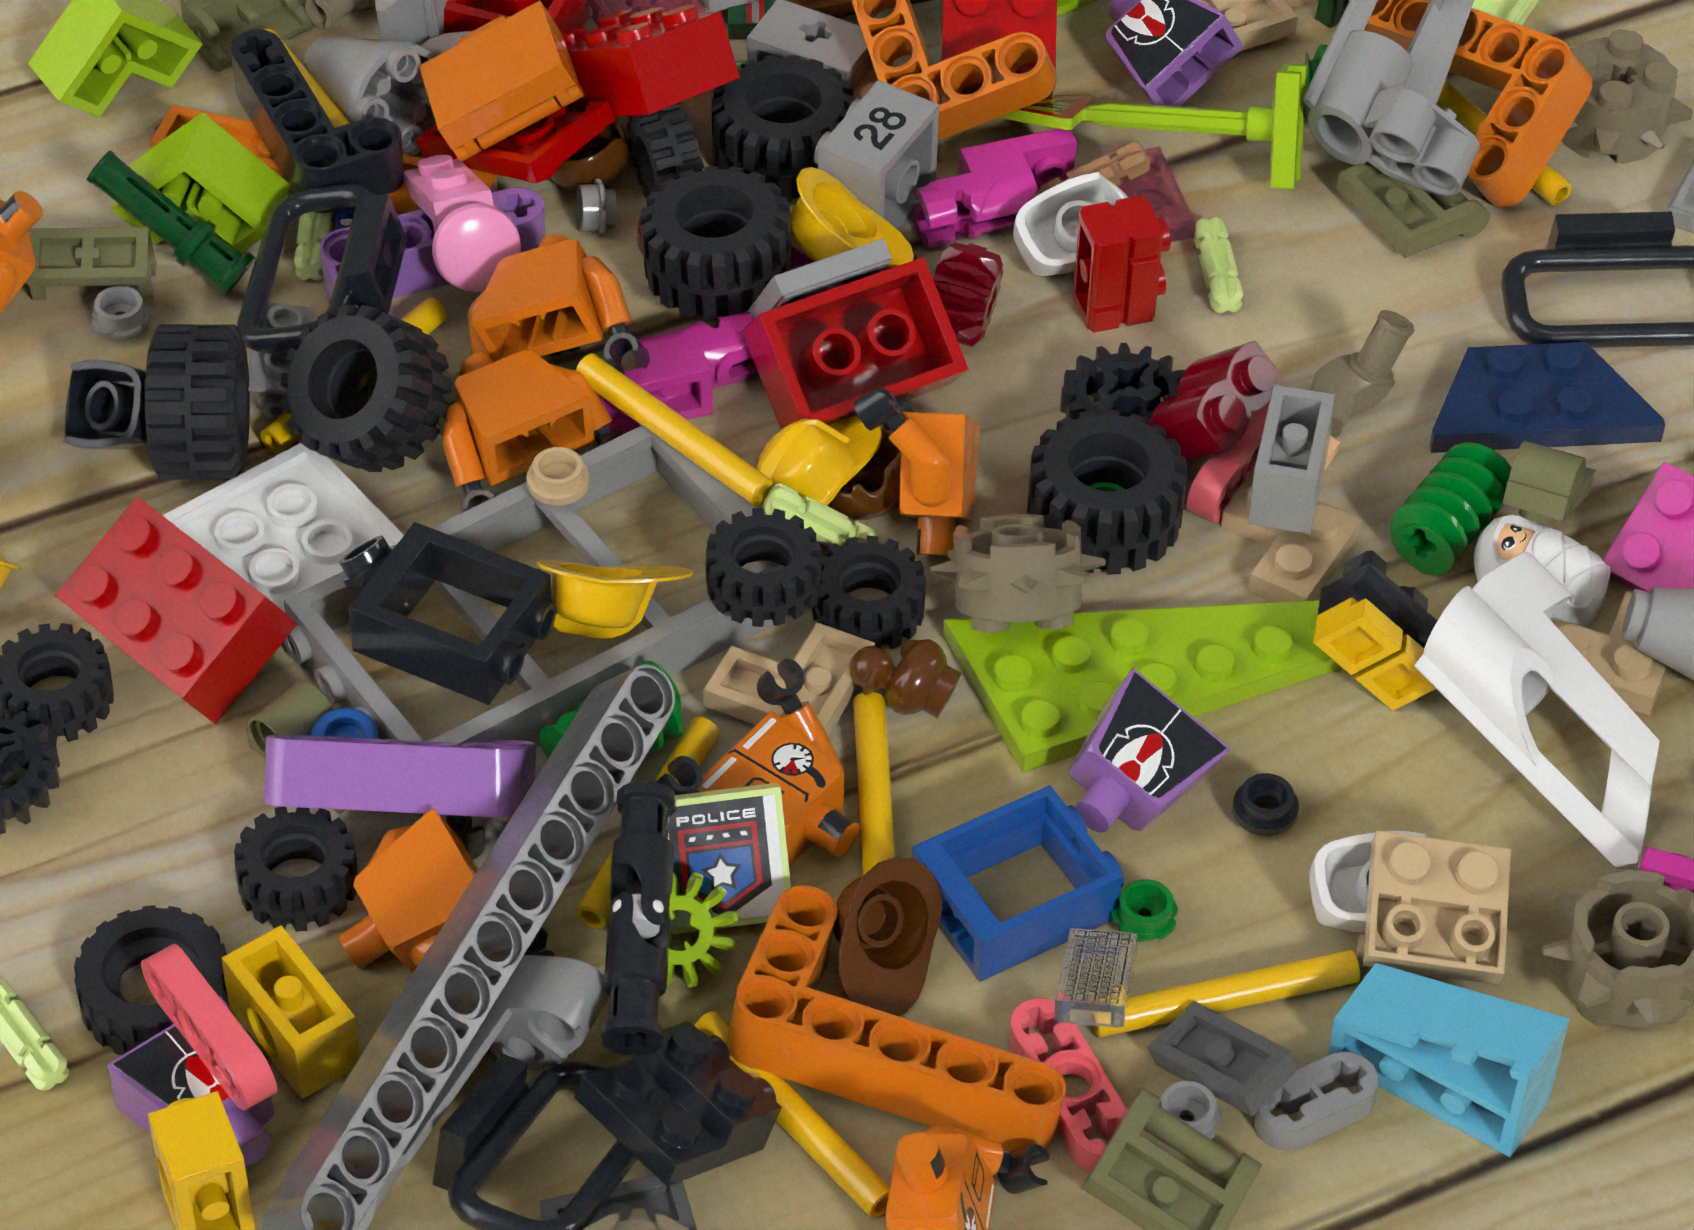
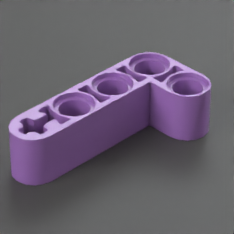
M522 187L492 192L494 207L505 212L518 230L521 252L538 248L540 241L546 236L542 197L537 192ZM422 209L398 215L408 240L393 298L450 285L439 274L434 264L432 255V243L435 235L433 221ZM351 226L330 232L323 238L320 244L325 296L329 304ZM392 302L389 310V315L393 316Z
M311 735L266 736L264 804L284 807L425 814L435 808L441 815L512 817L535 781L536 742L479 740L472 743Z

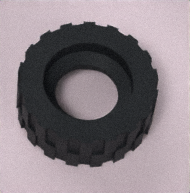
M156 905L142 906L143 909L132 912L126 910L118 913L117 917L109 922L105 920L96 927V932L91 938L87 937L81 945L82 953L75 960L74 971L76 978H74L83 1022L88 1031H93L94 1039L103 1047L105 1045L111 1047L115 1054L122 1056L173 1025V1022L159 1004L139 1005L130 1003L122 996L119 990L120 979L124 972L141 964L142 960L172 944L178 945L184 951L216 994L221 996L229 1007L221 959L227 955L225 945L220 943L219 933L212 925L210 927L207 926L201 916L193 912L192 914L182 912L181 908L168 906V908H156Z

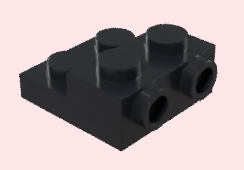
M690 1021L663 1029V1046L656 1052L647 1055L633 1054L630 1060L582 1076L574 1096L591 1115L667 1187L763 1150L782 1108L777 1103L774 1089L768 1081L760 1077L753 1078L741 1070L730 1059L728 1048L720 1037L714 1034H705Z

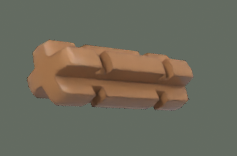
M1132 141L1117 148L1116 156L1111 157L1110 153H1106L1066 173L1068 178L1063 181L1061 176H1058L1043 183L1039 187V191L1041 194L1071 178L1099 172L1118 187L1123 185L1122 178L1128 176L1129 180H1133L1148 173L1151 169L1149 157L1139 141Z

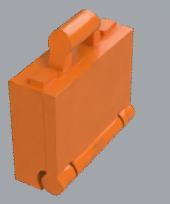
M541 1L508 18L500 16L459 38L458 45L419 65L438 131L460 162L481 152L482 148L485 150L560 110L561 105L565 107L584 97L562 33Z

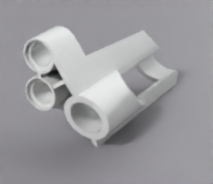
M1521 553L1484 575L1472 589L1467 585L1455 595L1435 624L1423 654L1415 664V668L1615 868L1631 866L1633 869L1638 870L1646 833L1653 777L1660 741L1551 621L1568 599L1573 603L1574 595L1531 553ZM1550 690L1611 749L1607 786L1601 812L1537 749L1531 735L1526 715L1540 703Z

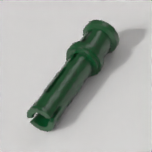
M111 150L98 161L86 179L174 248L175 252L173 255L177 258L176 262L181 266L191 265L216 285V294L222 299L236 286L256 259L250 252L242 254L215 232L216 225L210 220L206 221L203 218L199 222L159 189L126 165Z

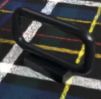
M357 183L337 184L296 192L284 198L272 209L267 218L237 320V327L244 339L246 348L259 353L289 351L291 347L298 349L303 342L299 337L301 332L307 326L313 329L318 327V321L315 320L299 325L261 328L289 227L298 217L310 212L343 207L356 208L327 311L337 315L340 306L358 305L360 309L362 305L389 314L408 240L389 194L376 196L370 188Z
M1672 211L1555 214L1546 249L1520 253L1509 261L1502 272L1501 290L1507 321L1511 330L1528 344L1587 342L1592 348L1694 345V322L1544 325L1531 317L1525 289L1526 277L1539 272L1694 269V246H1672L1675 233Z
M502 1054L440 1128L432 1185L448 1191L451 1209L462 1222L476 1230H584L638 1160L618 1139L561 1214L554 1219L534 1220L486 1202L477 1195V1192L557 1092L565 1089H577L582 1076L604 1068L581 1061H564L560 1065L558 1063L548 1065L527 1084L525 1080L528 1063Z

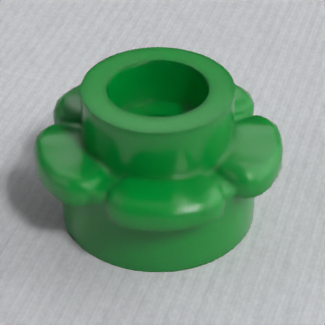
M1140 879L1127 884L1120 894L1119 908L1112 910L1111 915L1113 921L1121 925L1120 931L1127 938H1129V935L1126 934H1131L1130 939L1138 942L1154 939L1161 940L1169 936L1175 929L1176 920L1174 917L1178 913V907L1172 893L1165 885L1151 879ZM1141 914H1145V915H1149L1150 917H1145V916H1140V915H1141Z

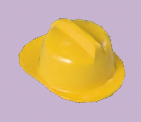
M813 167L802 169L799 172L796 180L800 198L790 212L791 236L793 241L809 258L816 262L884 239L892 257L886 267L893 268L913 260L914 254L911 245L902 233L859 201L838 179L823 170Z
M859 416L840 419L830 425L818 419H801L789 424L773 435L763 447L758 457L756 469L770 478L774 484L781 483L798 491V495L802 498L808 496L827 506L840 489L877 452L883 437L881 426L869 431Z
M539 560L537 562V566L552 572V603L557 607L554 627L563 633L597 639L618 637L631 631L642 621L657 582L692 577L694 571L691 569L676 566L596 567L557 560Z

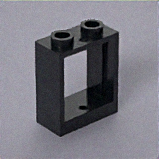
M414 522L348 607L352 649L354 652L490 705L504 684L510 685L517 679L527 652L537 639L544 640L554 625L557 607L552 603L551 574ZM435 580L507 608L480 645L408 617Z

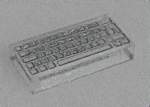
M1070 928L1055 998V1021L1071 1024L1124 1027L1137 956L1138 933Z

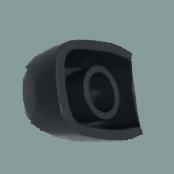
M84 360L71 364L72 374L66 403L65 436L62 442L86 449H129L147 444L145 421L146 371L106 360Z

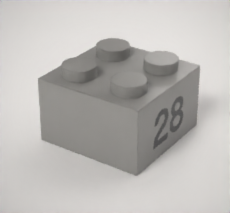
M878 80L862 99L857 98L852 102L845 118L832 132L827 131L822 135L815 149L814 162L818 165V169L838 179L859 201L901 232L913 218L911 204L920 203L919 200L915 199L912 193L913 189L926 186L936 180L939 104Z

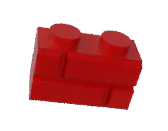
M1142 195L1116 200L1115 205L1103 202L1082 206L1081 211H1079L1073 300L1087 330H1091L1093 333L1119 328L1120 323L1132 326L1152 322L1153 317H1155L1157 296L1166 293V277L1160 259L1161 253L1168 252L1171 247L1169 227L1163 216H1156L1148 198L1146 199Z

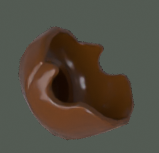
M619 122L611 123L558 166V171L551 179L568 192L576 193L578 185L594 184L595 178L601 179L605 189H608L621 177L629 159L628 139L623 126Z
M882 430L883 437L877 452L840 489L835 498L828 504L830 508L853 520H870L883 516L900 506L901 451L889 439V436L893 433L892 430Z

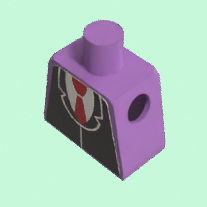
M1113 0L1109 8V16L1116 23L1107 30L1105 38L1153 105L1180 107L1244 47L1225 15L1199 0Z
M1133 668L1106 701L1069 770L1072 779L1087 791L1075 808L1080 812L1086 826L1093 831L1106 832L1118 817L1132 829L1141 831L1199 784L1225 756L1230 747Z
M219 996V998L223 1001V1003H224V1004L226 1005V1007L229 1009L227 1003L222 999L221 996ZM174 1024L108 1064L116 1106L150 1135L148 1113L166 1108L171 1103L180 1099L197 1098L218 1091L242 1152L245 1167L260 1161L270 1150L272 1137L262 1125L270 1121L274 1115L272 1096L245 1111L238 1108Z

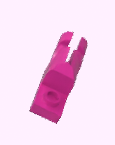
M1054 129L960 149L957 176L938 179L912 191L915 199L920 202L911 204L914 224L923 246L932 248L955 242V232H960L970 240L980 238L986 232L1013 227L1019 210L1025 203L1037 196L1039 187L1043 183L1058 176H1061L1063 181L1068 178L1066 173L1074 169L1077 141L1072 131Z
M747 311L720 317L719 327L712 328L710 325L704 324V321L692 323L683 330L637 339L647 349L650 355V362L648 367L644 369L634 356L635 369L625 371V376L687 420L713 414L712 388L747 380L754 374H758L742 330L753 320V317ZM598 394L612 418V421L608 423L612 432L620 431L627 433L642 426Z

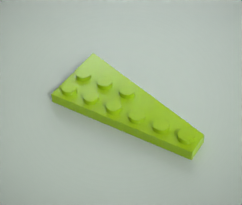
M1320 600L1073 613V625L1063 629H1043L1037 627L1035 621L1010 622V627L1000 632H982L971 628V618L944 619L943 627L944 639L1022 772L1078 755L1106 701L1133 668L1192 717L1343 669L1313 643Z

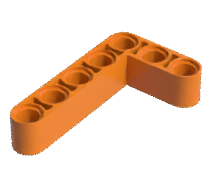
M851 0L878 80L939 104L938 141L1038 103L1047 98L1054 90L1057 81L1056 70L1040 38L1032 33L1019 32L1010 34L932 65L910 0ZM891 7L895 8L885 18H875L882 10ZM901 56H911L904 65L891 67L894 61ZM1025 63H1037L1035 67L1027 73H1015V71ZM983 83L979 90L973 94H961L970 84Z
M1378 0L1364 30L1386 36L1407 51L1430 0ZM1471 8L1449 72L1502 92L1475 134L1481 147L1467 177L1489 203L1495 207L1506 208L1522 201L1532 189L1589 97L1592 90V78L1571 48L1561 39Z
M807 885L793 886L779 896L736 990L727 1048L730 1055L737 1062L749 1068L763 1070L780 1078L932 1127L943 1125L963 1129L1002 1144L1003 1150L1009 1152L1033 1144L1041 1145L1046 1150L1049 1148L1054 1139L1066 1093L1065 1081L1056 1069L1043 1062L816 990L828 962L838 912L835 899L826 891Z

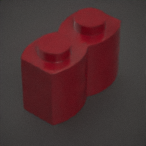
M1256 341L1194 361L1183 373L1178 385L1177 394L1166 398L1157 406L1151 416L1149 426L1158 424L1167 431L1166 439H1175L1181 447L1180 456L1185 457L1186 462L1229 449L1237 444L1245 434L1249 426L1251 412L1262 408L1270 401L1274 384H1279L1280 372Z

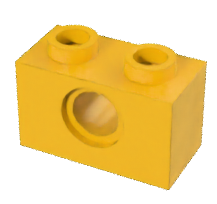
M282 925L221 958L229 1008L301 1099L306 1098L352 1071L360 1058L356 1017Z
M218 1091L197 1098L180 1099L171 1103L166 1108L148 1113L162 1192L175 1229L255 1230L244 1158Z

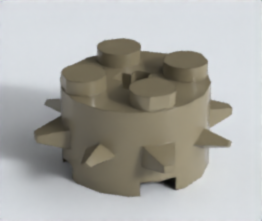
M1619 29L1613 31L1609 37L1586 41L1571 49L1592 78L1590 95L1561 140L1565 146L1580 156L1589 158L1590 150L1605 155H1618L1616 163L1621 164L1645 159L1659 148L1663 149L1666 146L1663 135L1668 125L1691 120L1693 110L1674 98L1678 70L1670 64L1665 55L1648 44H1644L1643 38L1639 33Z
M1009 514L980 518V531L968 533V527L963 525L957 526L953 533L954 549L948 550V557L952 561L930 567V573L955 578V608L962 614L971 617V628L973 630L1000 632L1007 630L1010 627V622L1035 621V625L1043 629H1063L1073 625V612L1081 607L1082 584L1090 582V575L1085 571L1106 565V560L1081 554V527L1073 521L1066 520L1062 523V530L1044 528V515Z
M1628 869L1604 874L1597 879L1596 887L1586 894L1577 895L1562 892L1556 898L1557 906L1570 924L1567 938L1542 946V954L1562 959V977L1571 997L1577 1001L1581 1016L1596 1026L1605 1027L1613 1024L1642 1029L1661 1024H1674L1687 1013L1690 1002L1694 1001V893L1687 888L1674 890L1665 886L1666 876L1657 872Z

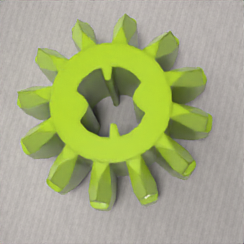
M673 872L669 908L670 918L674 920L678 916L677 910H685L691 913L690 925L700 929L695 944L688 938L684 942L685 948H679L671 944L672 933L669 931L667 986L670 985L674 978L676 965L683 966L684 980L687 986H697L699 984V973L695 961L698 959L701 960L708 971L718 975L724 966L720 959L709 950L710 947L714 946L724 951H735L738 941L731 936L716 933L717 927L736 923L739 920L738 913L736 911H726L714 916L711 910L713 906L724 899L727 892L723 887L719 886L712 890L704 901L698 898V893L703 884V875L697 872L692 873L690 876L686 894L679 893L678 879Z

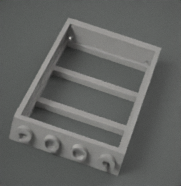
M640 426L580 455L582 461L589 469L590 486L586 494L576 502L561 506L544 504L530 494L527 482L432 528L494 552L553 523L589 565L596 567L624 566L576 511L656 471L715 535L716 525L722 520L731 524L732 514L742 511L746 517L752 516V508L760 507L750 504L645 427ZM756 561L744 565L753 573L764 574L776 572L784 568L783 565L773 561ZM342 571L285 599V613L298 624L284 640L285 647L296 663L301 664L305 662L314 672L318 688L330 704L333 705L338 702L342 708H354L365 712L375 722L379 739L423 741L333 632L350 623L348 607L363 589L361 585L347 589L342 581L346 574ZM435 580L434 585L483 641L497 623V617L478 596ZM651 596L642 621H640L647 630L551 679L547 677L527 653L521 672L516 679L526 692L430 741L472 743L479 740H521L536 742V747L540 746L539 734L545 726L556 725V722L563 714L572 711L576 712L580 703L586 700L590 692L598 684L637 667L641 662L648 660L660 664L669 676L673 677L729 648L731 645L733 646L774 625L772 619L764 620L763 627L752 626V619L745 618L742 623L731 620V610L722 614L716 609L715 600H710V598L670 617Z

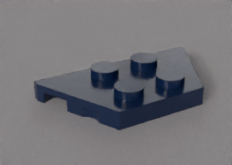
M1587 342L1468 347L1432 429L1430 451L1431 453L1448 452L1452 446L1463 442L1479 443L1493 450L1519 449L1523 441H1529L1546 447L1662 442L1665 422L1664 418Z

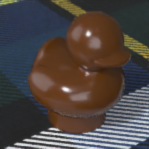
M930 639L905 642L900 651L902 659L896 668L890 655L884 649L876 646L864 647L858 650L851 658L849 665L850 676L853 682L863 689V695H869L875 690L885 689L888 706L894 712L902 715L916 714L923 710L938 718L962 675L961 672L947 665V658L942 647Z

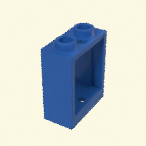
M1051 785L912 846V859H915L931 871L940 888L942 911L939 928L979 982L1076 938L1077 933L1078 936L1085 934V931L1089 932L1113 921L1111 911L1119 908L1120 890L1124 885V878L1117 860L1110 852H1102L1089 836L1080 812L1072 805L1066 806ZM1042 845L1075 889L1000 923L967 878L1036 846Z

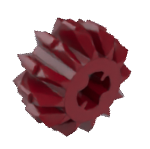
M953 242L942 252L940 262L936 265L933 280L958 343L973 347L985 336L987 326L990 324L1001 288L1000 283L1004 272L1003 263L1000 255L987 251L985 247L972 243L965 245Z

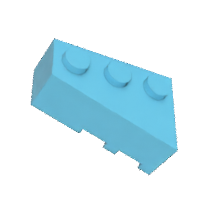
M1375 963L1335 1016L1328 1055L1338 1052H1352L1365 1057L1376 1069L1379 1087L1504 1155L1511 1157L1550 1101L1570 1018Z

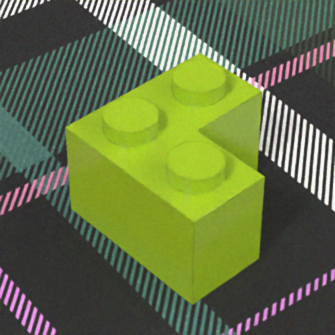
M71 0L28 64L59 102L101 117L131 73L172 88L203 43L171 6L157 0Z
M201 112L130 164L131 169L159 189L199 222L203 218L206 221L210 220L216 225L215 232L241 253L262 239L268 216L272 209L286 198L291 186L204 112ZM114 201L111 207L114 213L132 227H146ZM150 230L152 243L157 245L163 239Z

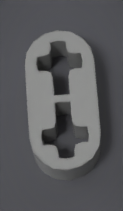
M1338 1052L1299 1068L1255 1113L1254 1128L1258 1137L1264 1143L1276 1149L1294 1150L1362 1120L1370 1114L1375 1103L1378 1074L1374 1065L1365 1057L1356 1053ZM1335 1081H1339L1344 1086L1332 1091ZM1357 1085V1093L1351 1094L1347 1087ZM1280 1107L1286 1114H1293L1299 1111L1298 1120L1292 1121L1286 1114L1275 1117L1274 1110Z

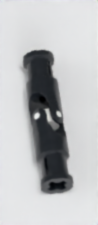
M632 782L623 785L616 795L617 810L622 815L620 836L614 841L612 848L611 906L608 916L604 989L610 995L609 1019L601 1027L602 1045L612 1052L623 1055H647L656 1052L663 1046L662 1026L658 1024L659 998L666 993L670 929L669 908L673 884L675 848L668 839L669 817L676 811V799L674 790L666 785L657 782Z

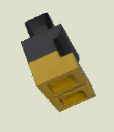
M1371 550L1365 551L1345 562L1342 578L1321 589L1313 643L1350 675L1356 673L1355 679L1394 711L1436 689L1415 668V664L1422 656L1427 640L1438 620L1427 612L1428 598L1415 587H1399L1386 576L1387 562Z

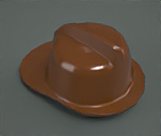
M893 857L877 863L865 875L856 878L842 890L836 901L838 912L834 935L840 945L837 972L846 998L852 1002L901 1016L918 1000L925 983L933 943L939 927L942 901L939 885L927 867L915 859Z

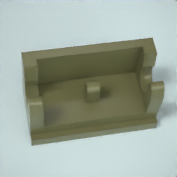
M180 0L183 21L203 43L198 53L217 72L232 66L230 46L232 40L243 32L256 29H272L277 32L283 41H286L313 28L306 9L297 0Z
M149 227L32 228L29 230L36 265L34 272L26 283L29 285L33 300H47L46 286L137 285L142 299L154 298L151 276H156V258Z

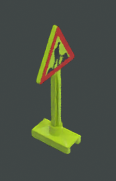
M1284 63L1277 71L1273 107L1250 106L1248 111L1116 102L1095 104V96L1092 95L1052 96L999 118L1062 130H1072L1081 121H1089L1105 127L1246 136L1247 141L1271 142V188L1294 189L1295 181L1301 180L1305 119V102L1302 99L1306 92L1307 65Z

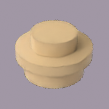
M552 447L541 451L534 458L526 475L527 488L530 494L536 500L548 505L561 506L576 502L586 494L590 486L588 467L575 451L565 447Z

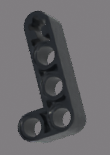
M256 29L243 32L232 40L230 51L237 98L284 178L291 185L290 188L293 193L310 188L357 183L370 188L377 196L391 194L403 185L402 135L400 128L393 121L374 117L334 128L283 42L276 34L267 30ZM348 207L315 211V213H330Z

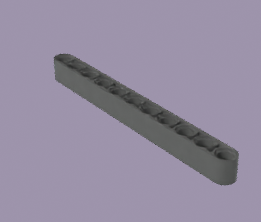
M644 664L634 667L598 684L590 692L268 1202L262 1216V1230L357 1229L617 804V791L623 785L629 784L672 714L675 705V692L669 678L656 666ZM377 1101H378L379 1104H380V1107H381V1110H382V1114H381V1112L379 1111V1108H378V1105H377ZM342 1155L344 1156V1158H345V1160H346V1163H347V1166H348V1171H347V1169H346L345 1166H344V1163H343V1160H342ZM307 1211L311 1216L313 1222V1229L309 1225L307 1219Z

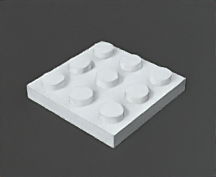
M302 443L162 515L259 590L284 612L285 599L342 572L343 569L339 561L356 547L380 535H383L389 546L397 545L404 536L328 457L308 449Z

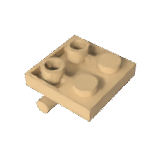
M1376 830L1371 841L1365 934H1360L1358 938L1357 960L1363 961V966L1373 967L1375 963H1379L1428 978L1444 980L1445 977L1499 985L1505 975L1511 849Z

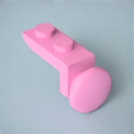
M436 155L418 161V168L404 171L403 176L412 200L433 221L435 235L432 243V255L434 264L439 274L454 287L470 292H482L486 289L498 262L506 256L521 252L518 230L505 212L494 207L491 189L463 162H460L459 159L453 160L450 155Z

